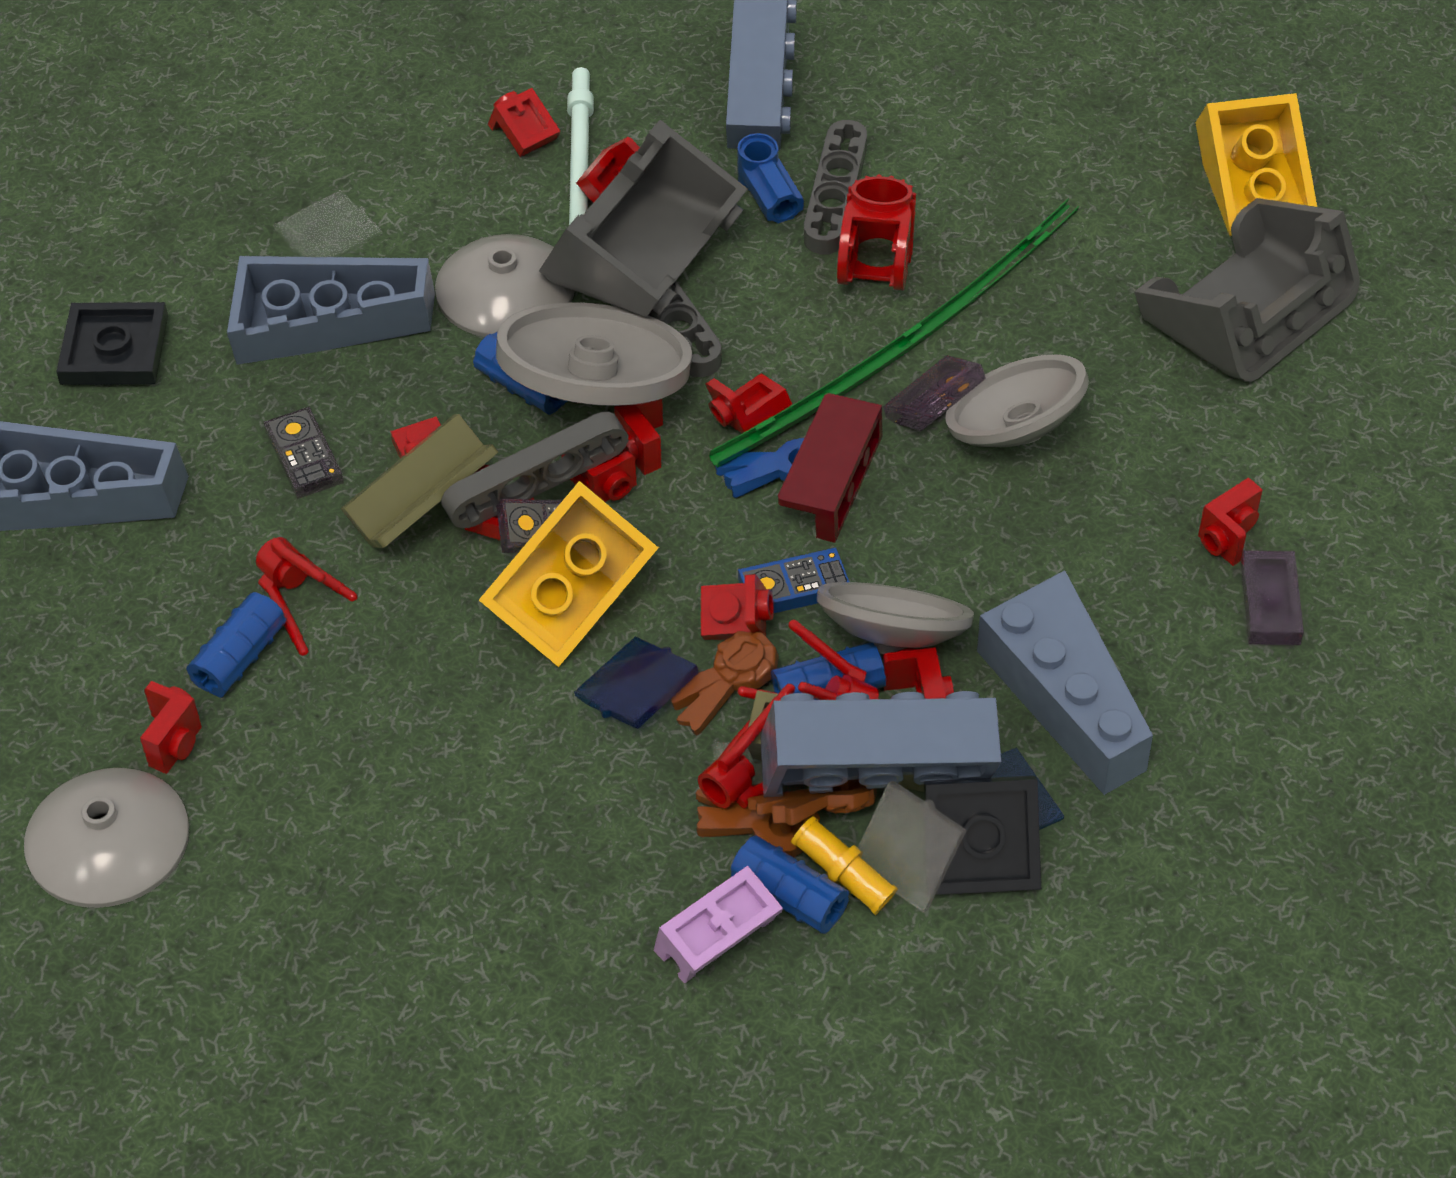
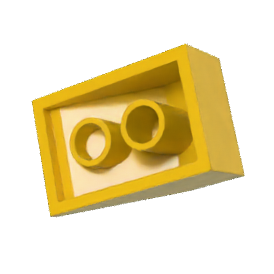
M1297 93L1208 103L1195 122L1203 167L1229 236H1232L1231 226L1237 214L1256 198L1317 207Z
M579 481L481 596L479 601L559 667L659 547Z

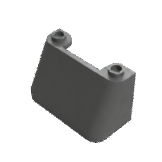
M661 120L649 131L639 150L631 155L618 175L584 214L578 215L566 228L539 270L542 275L554 284L647 317L651 311H654L659 316L677 294L670 287L719 226L726 232L744 210L737 203L748 190V188Z
M1256 198L1237 214L1232 223L1231 235L1236 253L1193 287L1180 294L1173 280L1156 276L1134 291L1143 318L1230 378L1250 382L1258 379L1348 307L1355 299L1359 290L1360 278L1344 211Z

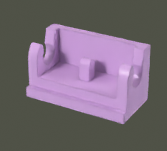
M746 866L659 927L653 951L663 961L672 957L680 969L678 977L686 983L698 971L757 929L765 927L782 912L783 907L749 866Z

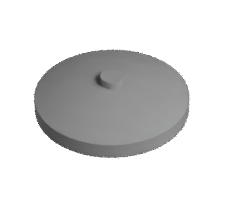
M571 302L528 308L513 314L501 324L496 341L497 362L508 376L531 390L571 402L592 405H633L651 402L677 392L686 384L690 376L692 350L689 342L681 333L649 315L644 317L616 306Z

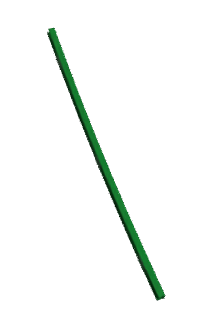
M1068 198L1005 256L933 313L830 383L748 431L712 449L709 454L711 462L718 468L752 450L817 412L825 394L831 393L843 396L899 359L948 323L1011 272L1078 211L1079 206L1050 233L1046 231L1032 243L1070 207L1067 205ZM1030 243L1035 246L994 282L977 294Z

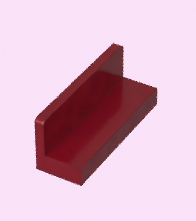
M831 393L825 394L778 494V504L780 506L815 514L816 538L836 543L883 437L882 405Z

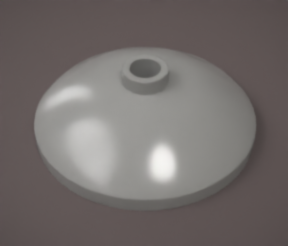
M518 234L493 235L467 244L446 260L437 275L435 283L436 300L444 316L458 328L482 337L498 332L501 324L519 311L546 304L571 303L575 291L554 284L539 272L554 247L539 239Z
M1041 355L1006 364L979 378L981 380L957 399L954 398V402L949 405L946 411V423L953 437L973 446L1013 447L1035 442L1058 427L1081 403L1089 385L1086 369L1079 360L1066 355Z
M860 582L827 583L818 587L816 599L823 611L839 626L856 637L874 643L880 654L897 652L904 648L935 646L961 635L972 626L974 612L970 608L956 601L922 591Z
M107 768L91 771L63 783L40 803L26 829L24 837L25 859L31 875L38 885L60 901L76 906L94 908L120 905L149 893L164 882L175 870L188 844V816L185 806L176 791L165 781L150 773L129 768ZM106 815L103 818L95 819L99 816Z

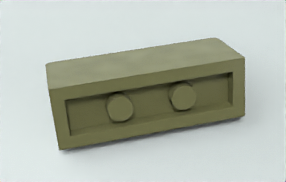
M454 414L340 509L369 545L373 548H384L442 500L444 492L451 485L474 474L492 459L498 451L493 444L483 445L460 414Z

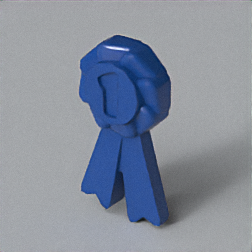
M804 438L787 441L776 452H746L718 468L716 466V474L724 475L725 485L732 490L734 498L740 497L777 478L785 481Z

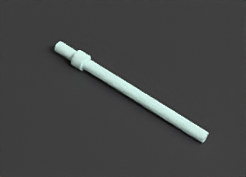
M582 67L576 68L572 72V91L569 92L567 97V112L571 116L569 225L578 215L580 216L588 210V197L576 184L588 169L589 117L594 112V96L590 92V73L586 68Z

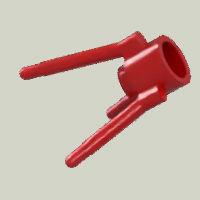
M277 537L267 541L257 553L256 566L264 573L259 579L258 584L268 593L270 599L276 602L283 610L286 618L284 627L298 653L305 656L308 654V648L279 588H296L304 582L308 575L349 601L357 600L358 596L339 580L316 566L304 554H301L286 538Z
M797 620L789 622V628L843 673V677L837 675L832 677L825 689L801 682L798 685L800 692L811 694L819 700H836V697L839 695L853 692L868 694L869 699H878V689L864 682L866 678L865 670L850 664ZM745 686L738 688V694L741 697L754 700L757 690L770 691Z
M793 684L785 685L748 728L749 720L719 758L698 776V784L701 791L714 805L720 808H728L736 801L740 807L746 809L749 797L764 795L763 782L752 786L751 779L755 776V770L751 762L742 754L761 733L773 702L781 701L783 696L794 693L795 686Z

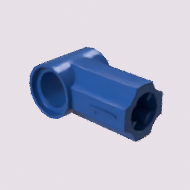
M761 133L749 134L743 137L737 148L738 181L751 192L767 221H774L778 224L794 219L795 215L803 210L804 199L778 158L777 142L771 136Z

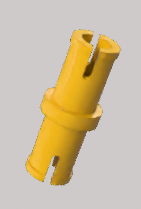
M814 816L809 818L800 827L791 840L794 846H798L828 873V879L837 884L840 883L871 909L874 915L880 912L898 890L895 885L890 884L861 858L863 852L857 846L852 845L849 848L820 824Z

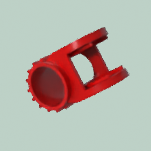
M878 174L876 177L865 176L863 179L855 180V183L849 186L839 241L838 284L848 285L849 282L852 283L853 278L890 282L889 286L894 287V290L904 291L908 275V263H911L916 206V193L912 192L913 186L905 183L904 179L898 180L892 175L882 177ZM874 238L892 241L891 252H895L893 265L875 267L860 262L858 260L859 244Z

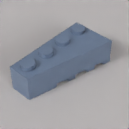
M734 0L726 116L727 148L737 149L743 137L749 134L761 133L771 136L777 142L778 150H781L782 134H790L791 107H784V97H792L793 70H787L786 68L787 60H794L795 33H789V23H796L797 0Z
M239 256L227 329L236 364L325 351L431 331L435 290L428 258Z
M0 421V531L163 519L176 516L189 477L176 443Z
M1065 570L980 615L977 652L1103 795L1147 771L1153 734Z
M972 691L954 692L941 699H924V694L919 692H902L893 695L891 699H869L868 694L853 692L839 695L836 697V700H814L813 695L806 693L788 694L783 696L781 701L773 702L760 734L764 797L783 796V786L795 784L809 786L810 794L833 792L834 786L845 784L848 780L859 779V783L865 785L866 789L885 788L903 781V775L912 774L914 782L918 785L924 784V781L991 778L1001 764L996 698H979V694Z

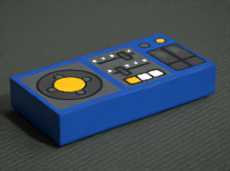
M836 548L738 569L739 583H745V575L756 574L766 589H771L774 600V613L817 604L816 599L819 586L834 582H849Z

